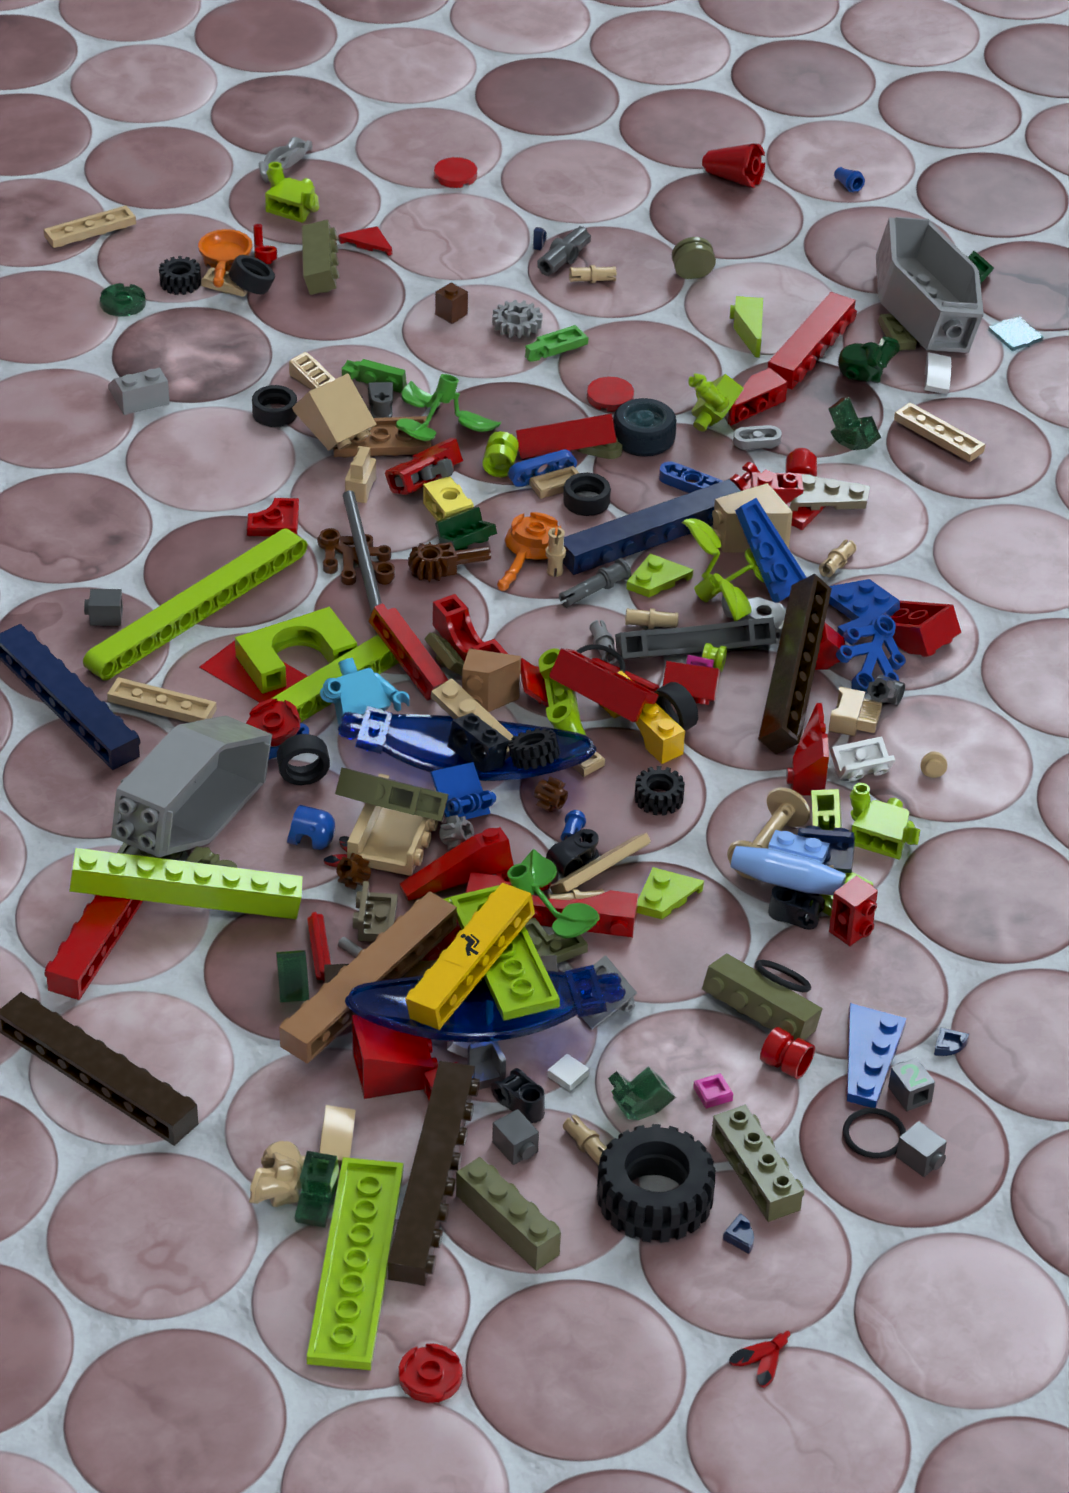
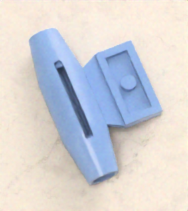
M775 830L768 848L736 846L731 859V868L762 882L804 893L834 895V892L845 884L846 879L845 873L823 864L828 854L830 843L822 842L816 838L795 835L789 831Z

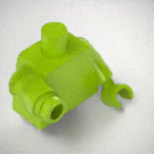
M269 163L267 176L271 188L265 193L266 212L303 223L310 211L317 212L319 210V200L315 194L313 182L308 178H304L302 181L285 178L281 163Z
M694 373V377L690 376L688 380L689 386L695 388L698 400L691 411L692 415L696 417L693 426L697 430L705 432L708 427L721 421L744 388L727 374L711 382L707 381L704 375Z
M857 783L854 785L850 793L851 805L853 807L850 815L855 821L852 825L855 846L900 860L905 842L909 845H918L920 829L916 828L914 823L908 820L910 812L903 808L902 801L897 798H890L887 803L878 800L871 801L870 787L867 784Z

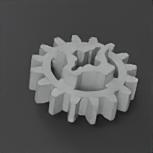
M517 300L510 303L505 301V306L499 304L497 309L493 310L492 325H494L495 331L500 330L501 335L509 334V338L513 337V335H517L518 339L521 336L530 337V333L537 334V329L542 328L543 314L540 313L539 307L534 308L533 303L528 305L526 301L518 303Z

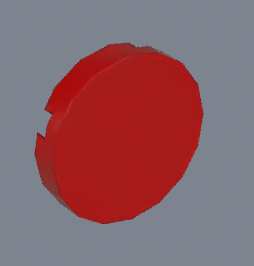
M445 158L435 165L434 178L435 180L438 179V183L443 186L461 188L463 184L468 183L469 186L477 180L478 168L475 163L465 158Z
M601 377L588 385L587 400L589 404L599 410L602 407L607 408L609 412H615L620 405L634 399L632 384L618 377Z
M268 699L252 708L249 713L250 717L246 722L248 725L271 733V746H279L286 739L297 734L300 729L301 719L296 706L290 701L284 700L283 702L277 699Z
M435 1343L426 1344V1347L419 1349L418 1346L410 1349L402 1357L398 1367L399 1384L404 1392L414 1400L425 1403L441 1402L452 1397L459 1390L463 1380V1369L457 1354L448 1347Z

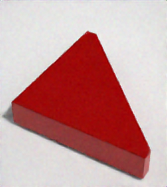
M378 226L338 234L340 244L353 243L356 244L357 248L372 252L373 249L384 251L387 256L392 255V247Z

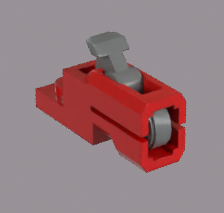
M449 438L413 455V460L386 470L385 476L390 490L395 494L401 493L403 495L422 488L425 483L451 476L455 472L453 466L463 461L457 439Z

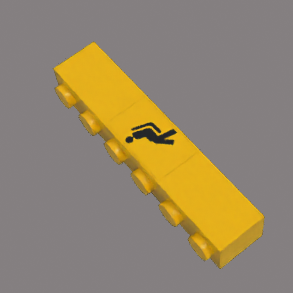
M501 883L495 892L489 895L485 904L479 911L473 914L472 919L465 928L457 933L454 941L447 949L442 951L439 959L430 969L426 970L419 983L408 992L405 999L410 1019L438 1030L442 1028L535 914L531 893Z

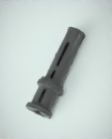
M619 558L615 560V564L607 568L602 567L598 569L595 576L559 593L560 602L566 599V602L562 605L568 608L570 605L602 588L610 589L614 587V583L622 579H629L631 577V569L624 559Z

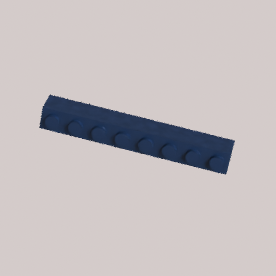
M728 479L564 537L566 556L563 558V564L573 575L613 562L619 558H624L691 534L689 528L682 523L686 519H698L711 527L713 526L712 512L715 506V499L740 492L741 490Z
M20 623L0 633V660L112 770L140 757L139 745L141 741L136 731L130 730L125 725L123 719L120 716H116L109 709L106 702H101L90 687H86L75 673H71L65 667L61 659H57L46 645H42L37 640L32 631H28Z

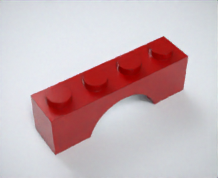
M456 594L433 602V627L452 645L464 661L469 649L508 654L495 638L486 642L481 640L473 627L467 606Z

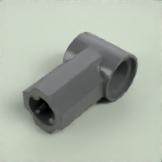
M879 675L875 681L869 683L867 691L871 696V700L898 705L902 700L906 686L903 682Z

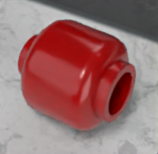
M806 448L793 450L786 457L785 473L817 476L816 455Z

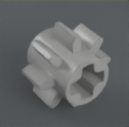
M454 815L446 817L447 824L441 825L439 832L441 841L448 845V849H452L474 835V828L471 822L466 820L465 816L458 817Z

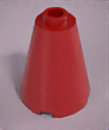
M758 143L709 150L702 158V166L708 173L750 188H755L754 185H759L764 176L765 163H762L761 156H765V152Z

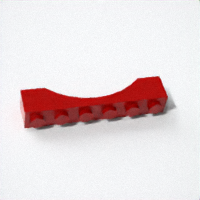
M471 872L466 893L497 886L501 883L510 884L496 875ZM610 890L583 899L561 900L547 898L559 913H562L567 905L573 903H583L593 907L598 912L600 919L586 932L633 938L638 910L639 894ZM532 895L535 912L532 918L535 917L541 926L552 927L554 921L558 918L553 916L539 896Z

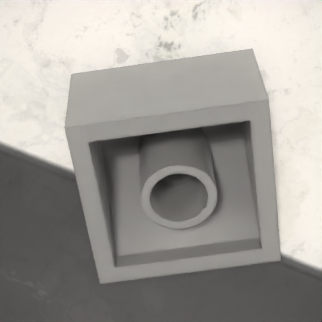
M160 368L127 374L123 377L114 378L108 384L109 391L124 415L169 404L168 380Z

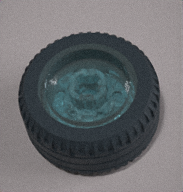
M649 398L633 399L620 405L614 413L615 435L618 442L623 445V451L635 456L649 457L659 455L673 445L676 438L677 419L674 411L663 402Z

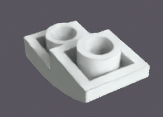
M928 352L924 374L926 375L924 390L948 394L951 379V357Z

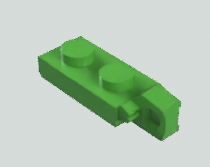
M576 325L539 336L535 342L526 345L525 358L532 362L540 360L541 357L555 356L559 353L587 345L588 337Z
M362 359V361L354 362L347 360L341 368L342 376L349 374L351 379H355L358 382L366 384L368 382H392L393 391L402 393L407 385L406 371L404 369Z

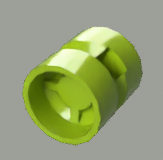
M502 431L490 435L483 457V468L489 475L494 477L508 476L510 467L515 464L519 448L517 438L508 432Z

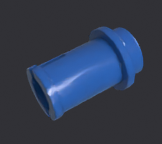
M572 810L566 814L564 819L566 824L560 837L561 841L585 827L586 818L583 812Z

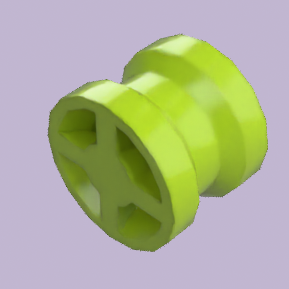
M706 643L702 657L713 659V668H718L722 672L725 665L727 647L720 646L717 648L713 647L710 643Z

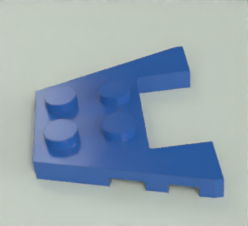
M871 579L829 586L832 588L829 604L852 620L838 626V633L842 637L843 633L850 626L856 628L868 626L875 617L881 615L890 617L900 609V600Z

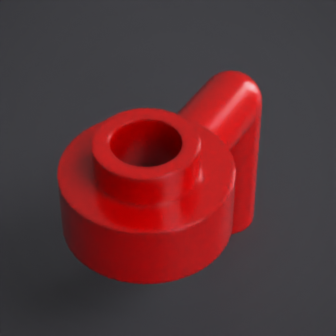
M254 224L255 258L266 264H272L273 260L278 258L277 248L263 245L262 224Z

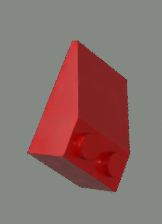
M900 600V609L890 616L896 625L895 633L892 637L897 647L909 654L921 655L922 657L932 656L938 648L951 643L953 638L961 633L953 604Z

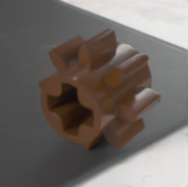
M551 776L548 781L545 779L541 780L534 791V797L539 799L536 805L550 812H553L554 808L561 809L568 798V791L563 789L565 783Z
M352 853L350 858L342 857L336 869L339 876L337 881L353 890H356L357 884L363 886V881H368L371 876V870L368 866L370 861L363 859L361 855Z

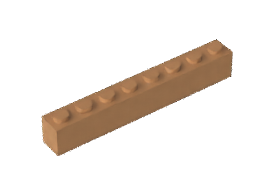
M430 891L422 899L416 900L410 910L403 916H399L390 928L385 932H381L369 947L362 949L349 965L343 966L338 975L329 983L323 984L318 993L310 1000L303 1002L297 1012L281 1023L279 1027L280 1047L308 1064L352 1023V1015H361L457 927V907Z

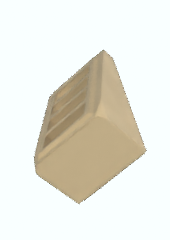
M303 352L289 361V375L311 390L335 380L307 352Z

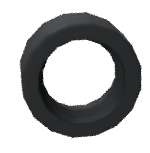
M239 255L235 258L229 270V277L240 288L250 293L261 295L269 291L275 279V273L261 260L248 255Z
M269 385L255 391L252 396V416L256 422L264 426L281 427L288 425L297 417L292 409L297 403V395L293 390L285 386ZM269 404H282V405H285L284 407H281V408H267V407H264L265 405H269Z
M586 472L572 475L564 484V505L569 511L577 515H598L603 513L610 504L611 487L604 477L595 473ZM589 491L594 492L598 495L594 497H582L575 493Z
M669 682L654 691L659 695L655 703L685 731L697 724L698 708L696 702L684 686L677 682ZM671 704L674 706L675 710L677 711V714L673 710Z
M299 734L286 739L277 750L279 773L290 784L300 786L313 784L320 781L330 768L327 746L322 739L315 735ZM303 753L319 756L313 763L306 766H293L288 763L294 756Z

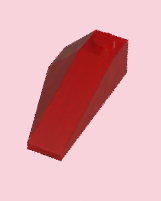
M816 703L794 753L792 768H787L786 783L791 784L792 790L803 796H811V790H825L829 747L828 736L825 734L826 724H824L822 703Z
M501 827L488 828L482 833L473 835L399 883L400 888L409 901L425 896L429 891L435 893L467 883L471 872L493 875L509 870L514 866L509 839Z

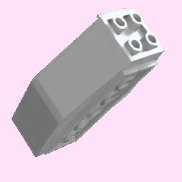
M889 218L876 253L878 298L881 304L926 350L969 353L984 315L979 270L929 219Z
M228 716L177 725L130 775L121 780V784L116 790L111 837L157 857L207 845L215 839L265 783L272 734Z

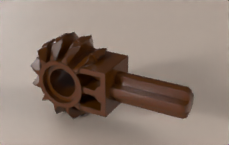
M431 542L429 544L420 543L418 547H412L408 557V565L412 576H418L419 581L427 579L429 582L431 579L440 581L441 577L457 575V565L490 560L491 551L488 546L455 551L452 542L438 543L436 545L431 544Z

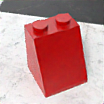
M352 1015V1056L364 1099L423 1090L424 1072L438 1068V1061L436 1057L431 1058L430 1053L433 1052L430 1035L425 1036L422 1024L364 1015Z

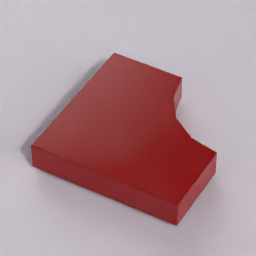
M274 498L272 504L267 509L256 513H248L247 536L271 537L282 529H289L297 534L299 498Z

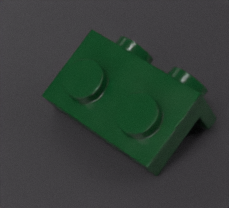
M476 506L435 523L440 544L452 542L455 551L468 549V545L473 543L486 542L490 536L498 534L496 525L483 521L480 508Z

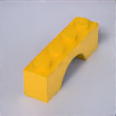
M622 670L617 672L620 675L630 679ZM645 704L638 721L635 723L643 736L646 750L661 764L683 755L685 730L658 704ZM603 707L614 719L620 716Z

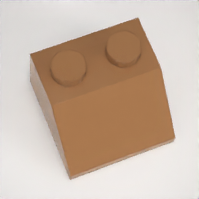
M476 649L468 650L462 669V688L488 712L519 699L521 656Z

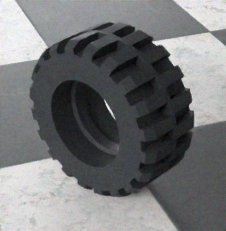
M652 1124V1127L645 1128L644 1125L636 1126L632 1132L629 1130L622 1132L618 1135V1139L614 1138L607 1144V1148L602 1151L597 1178V1202L601 1207V1213L606 1220H611V1225L619 1232L624 1230L626 1236L633 1239L640 1237L642 1242L651 1243V1240H659L660 1243H666L670 1241V1238L679 1240L686 1237L688 1231L690 1233L695 1232L700 1228V1224L707 1220L710 1209L713 1206L716 1168L713 1166L714 1160L708 1151L706 1152V1147L699 1140L694 1141L693 1135L686 1131L681 1133L678 1131V1128L673 1126L663 1128L661 1124ZM646 1175H661L674 1180L680 1186L669 1191L654 1192L645 1190L632 1181Z

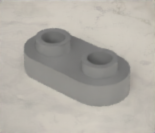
M772 425L741 427L734 431L733 443L741 450L770 449L781 443L782 432L778 427Z

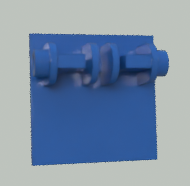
M473 762L430 772L436 791L449 794L444 812L445 818L457 815L458 817L465 816L467 820L491 814L489 807L496 802V795L489 790L483 791Z

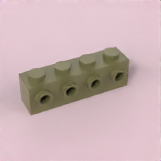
M328 219L302 226L303 276L310 295L336 289V279L340 278L337 268L339 261L336 254L338 253L336 243L338 236L335 227L331 228Z
M728 953L708 966L702 990L711 994L715 999L725 1002L739 1013L745 1014L759 1022L763 1027L771 1030L775 1027H780L790 1032L794 1036V1040L797 1038L805 1040L816 1031L823 1009L794 991L769 980L754 968Z
M746 1104L714 1115L712 1137L766 1220L770 1222L800 1211L802 1197L804 1196L803 1185L790 1172L786 1159L780 1157L776 1151L772 1138L766 1136L762 1130L758 1117L755 1114L752 1115Z
M478 1157L456 1172V1196L534 1270H539L560 1255L561 1231L558 1225L542 1215L538 1207L533 1202H528L519 1193L514 1184L508 1183L502 1178L493 1165H488L481 1157Z

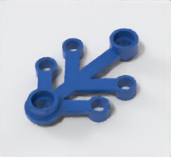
M887 615L877 616L871 621L870 625L858 628L850 626L843 633L844 640L849 644H855L861 637L873 636L872 642L854 646L842 645L836 652L837 659L842 663H848L855 656L867 654L861 671L851 681L852 689L865 691V694L869 693L867 691L870 682L875 681L871 674L876 661L883 676L899 681V677L893 669L899 670L905 664L906 659L900 653L892 637L895 633L896 625L891 617ZM883 642L891 655L888 659L882 649Z

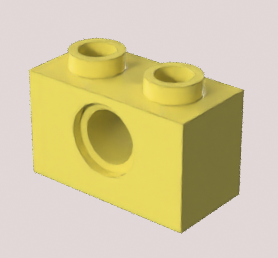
M450 476L423 484V504L436 521L474 507L472 500L465 496L461 486L456 484Z

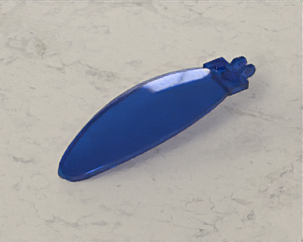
M369 706L366 707L364 715L345 712L341 716L342 724L338 726L339 735L350 740L357 738L355 745L357 748L382 754L383 751L401 762L427 772L468 763L447 747L452 721L454 720L451 716L393 714ZM498 721L513 736L517 737L521 732L526 733V730L531 729V731H535V728H540V730L546 728ZM548 728V730L551 729L556 733L560 750L559 758L557 760L554 759L553 763H546L547 766L544 767L541 765L537 766V769L530 767L528 770H524V768L517 769V766L514 767L511 757L504 761V765L501 768L488 773L480 772L477 769L476 771L480 781L530 778L581 764L591 758L596 753L597 748L586 735Z
M594 965L571 969L565 972L547 971L560 998V1007L503 1021L484 977H482L440 1030L412 1020L409 1017L405 998L423 976L358 985L352 988L349 995L345 998V1003L358 1016L399 1032L452 1042H491L534 1034L563 1023L576 1015L579 1018L607 1012L606 1002L614 1003L615 1001L622 1000L626 991L620 985L622 980L618 973L611 972L610 974L597 975Z

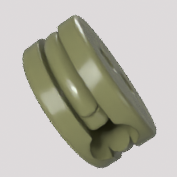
M689 237L683 239L672 250L671 257L675 271L684 279L703 278L715 267L716 258L712 245L705 238Z

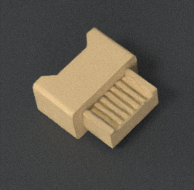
M358 446V453L350 464V469L345 478V492L351 490L355 493L357 502L367 503L373 482L376 481V459L370 458V447Z
M839 687L837 709L831 712L829 731L855 736L857 730L875 733L881 714L882 702L865 699V691Z

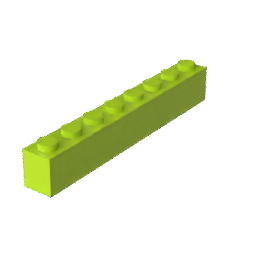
M75 848L69 892L297 919L302 898L303 876Z

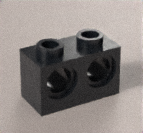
M469 713L452 721L447 747L468 763L473 762L477 770L486 774L503 767L509 740L480 719L479 716Z

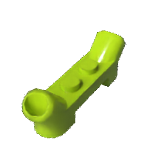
M553 648L545 651L540 656L538 664L540 673L545 680L549 707L546 708L547 718L553 725L561 746L568 748L585 741L586 733L580 721L576 692L549 677L560 652L558 648Z

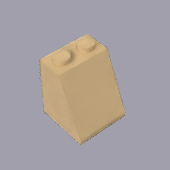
M345 374L309 391L292 407L295 414L328 451L336 447L338 450L344 449L355 438L358 441L365 439L371 435L370 430L377 425L349 374Z
M768 483L715 499V506L712 512L713 530L721 542L720 548L724 553L745 552L750 548L735 510L754 498H757L789 549L793 512Z

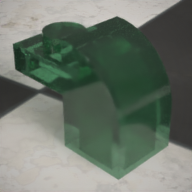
M849 397L841 398L828 408L835 424V428L830 432L839 444L851 450H861L869 448L881 438L873 417L858 418Z
M306 951L276 952L280 1003L309 1000Z
M649 1066L632 1081L626 1079L618 1071L608 1078L614 1087L611 1091L613 1094L612 1098L626 1118L630 1120H641L657 1114L676 1098L663 1078Z
M312 1151L306 1152L300 1175L302 1190L294 1216L296 1223L326 1228L331 1205H334L338 1185L339 1165L337 1156Z

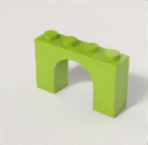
M326 607L235 637V649L237 659L263 694L286 686V666L277 655L283 649L292 646L311 647L318 650L328 663H331L356 648L357 642L330 607Z

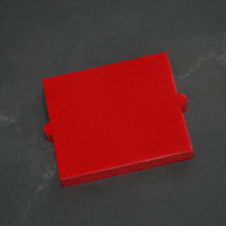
M521 658V678L524 692L536 699L539 704L549 707L545 680L540 673L539 667Z

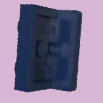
M818 826L798 828L799 836L816 838L822 842L830 843L828 854L823 864L827 866L833 865L834 869L843 873H852L855 850V836L853 832L845 828L822 830Z

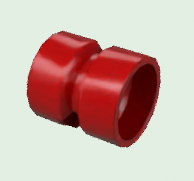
M775 1027L769 1033L762 1046L760 1060L772 1067L778 1068L781 1066L783 1073L795 1079H800L806 1073L813 1060L815 1046L801 1038L794 1040V1036L790 1032L780 1027Z

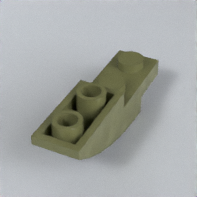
M341 767L335 792L336 795L441 822L449 796L446 793Z

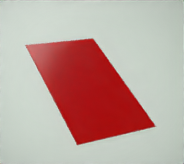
M235 640L199 666L201 669L259 703L275 697L308 677L306 674L283 662L286 666V686L262 694L237 659Z

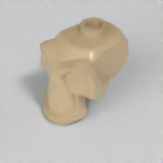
M289 1141L272 1143L265 1149L263 1157H261L263 1168L256 1169L250 1186L249 1203L258 1204L266 1199H270L273 1207L296 1203L300 1200L299 1191L303 1186L304 1174H307L306 1156H301L298 1147Z

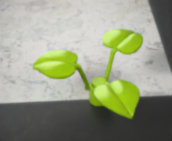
M698 519L684 520L682 523L689 528L700 547L706 553L714 555L708 568L701 575L704 579L694 587L697 596L702 601L709 602L718 593L722 592L734 622L749 615L752 611L749 600L742 590L734 587L730 581L753 569L756 577L764 582L751 548L747 549L744 553L749 565L726 579H723L718 573L710 574L720 556L718 549L721 547V542L717 534L707 523Z

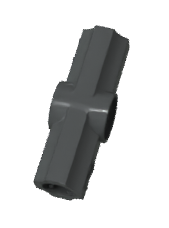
M579 226L563 239L555 238L549 251L537 260V267L541 273L549 276L565 263L573 264L578 257L579 251L591 242V235L587 229Z

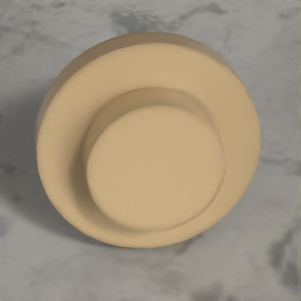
M932 751L923 756L920 767L926 776L937 778L947 771L948 763L941 753Z

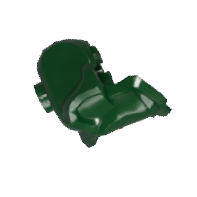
M884 336L879 344L868 342L847 345L839 354V369L844 376L851 380L880 383L883 369L887 367L890 360L899 352L900 344L898 340Z

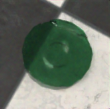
M117 283L108 286L101 292L100 307L105 313L112 316L126 317L135 315L146 306L145 292L134 284H130L129 287L124 286V283Z

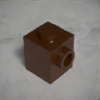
M452 282L435 292V315L451 324L468 315V291Z

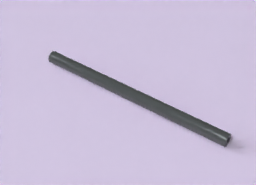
M349 490L343 493V500L372 614L374 607L382 604L356 496L353 491Z

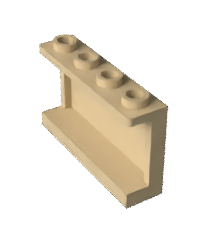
M378 774L379 777L389 779V775ZM365 803L347 842V858H350L351 854L355 853L361 855L363 859L369 860L368 866L370 868L412 876L416 865L420 866L422 863L423 849L429 847L431 831H436L438 821Z

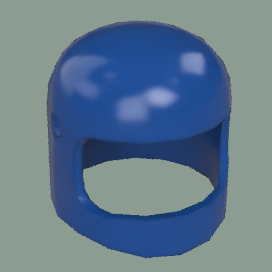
M299 805L292 819L287 843L298 845L302 837L308 835L312 839L313 849H324L333 840L336 828L335 819L327 811Z

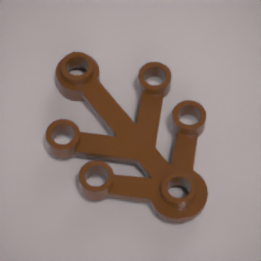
M333 528L322 530L318 536L317 543L320 548L325 550L323 571L327 574H334L338 571V561L335 559L336 550L343 555L341 582L344 585L355 584L356 571L353 567V561L357 564L359 562L355 547L347 546L354 545L353 537L341 536L339 531ZM365 534L370 556H376L379 561H382L380 563L372 561L375 578L382 585L390 584L395 578L394 565L386 562L391 559V548L387 545L373 547V537Z

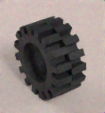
M178 256V259L170 257V261L168 259L164 260V263H161L159 267L160 286L164 291L167 290V293L171 294L174 292V295H178L179 292H182V295H186L187 291L193 293V289L198 290L199 286H201V267L199 262L196 263L195 259L190 260V257L182 259V256Z
M535 728V731H531V729L526 730V733H519L518 737L513 736L512 740H509L508 743L512 764L514 767L517 766V769L524 768V770H528L530 767L537 769V766L540 765L544 767L547 766L546 763H553L554 759L557 760L560 755L556 733L551 729L548 730V728H543L542 730Z
M657 766V770L649 767L648 772L643 770L636 777L635 802L638 803V807L640 809L644 807V812L646 813L652 810L653 815L662 812V816L667 815L668 810L671 814L675 812V808L679 810L684 799L685 783L683 782L682 775L678 776L676 770L671 773V768L666 767L665 770H661L662 766ZM662 789L666 792H655L653 790Z

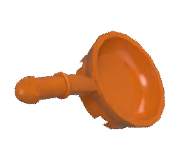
M222 229L209 232L201 237L198 243L199 252L203 256L206 266L208 264L212 268H216L213 284L216 288H220L224 284V275L226 271L229 272L237 256H249L253 245L252 240L247 234L237 230Z
M530 512V517H524L523 513L513 519L511 528L506 534L505 543L517 556L509 570L505 572L503 578L497 583L500 591H506L512 581L516 580V576L525 558L548 559L546 557V548L549 543L548 532L551 528L555 527V536H557V529L561 528V525H557L558 521L554 517L543 513Z

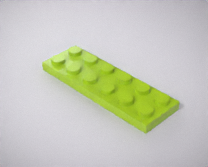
M500 885L450 897V903L457 907V921L462 930L470 922L473 914L479 911L485 904L489 895L495 892ZM524 926L483 976L503 1021L560 1007V998Z

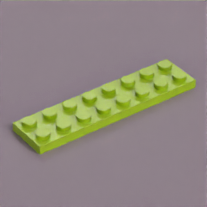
M346 1157L342 1159L307 1352L308 1365L371 1370L388 1270L387 1262L391 1251L404 1163Z

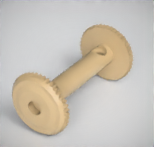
M780 787L770 791L766 798V807L770 810L771 818L753 842L738 840L729 846L727 857L730 865L736 846L768 848L775 830L782 831L785 825L795 828L804 826L810 819L811 812L806 800L799 793L788 788ZM735 870L739 875L743 876L744 878L750 880H757L749 875H746L740 871Z

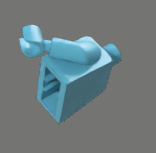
M353 658L338 662L342 676L327 679L320 691V696L325 702L334 703L338 725L383 712L391 706V702L394 703L396 711L401 710V703L410 706L408 693L398 691L382 676L374 673L371 668L357 671Z

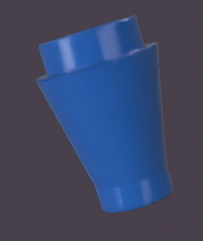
M838 167L834 172L835 179L839 180L850 192L860 191L865 184V179L859 171Z

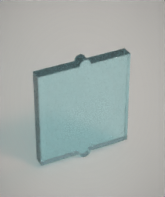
M1020 316L1002 320V322L991 325L988 328L1011 351L1030 347L1034 343L1043 341V336Z

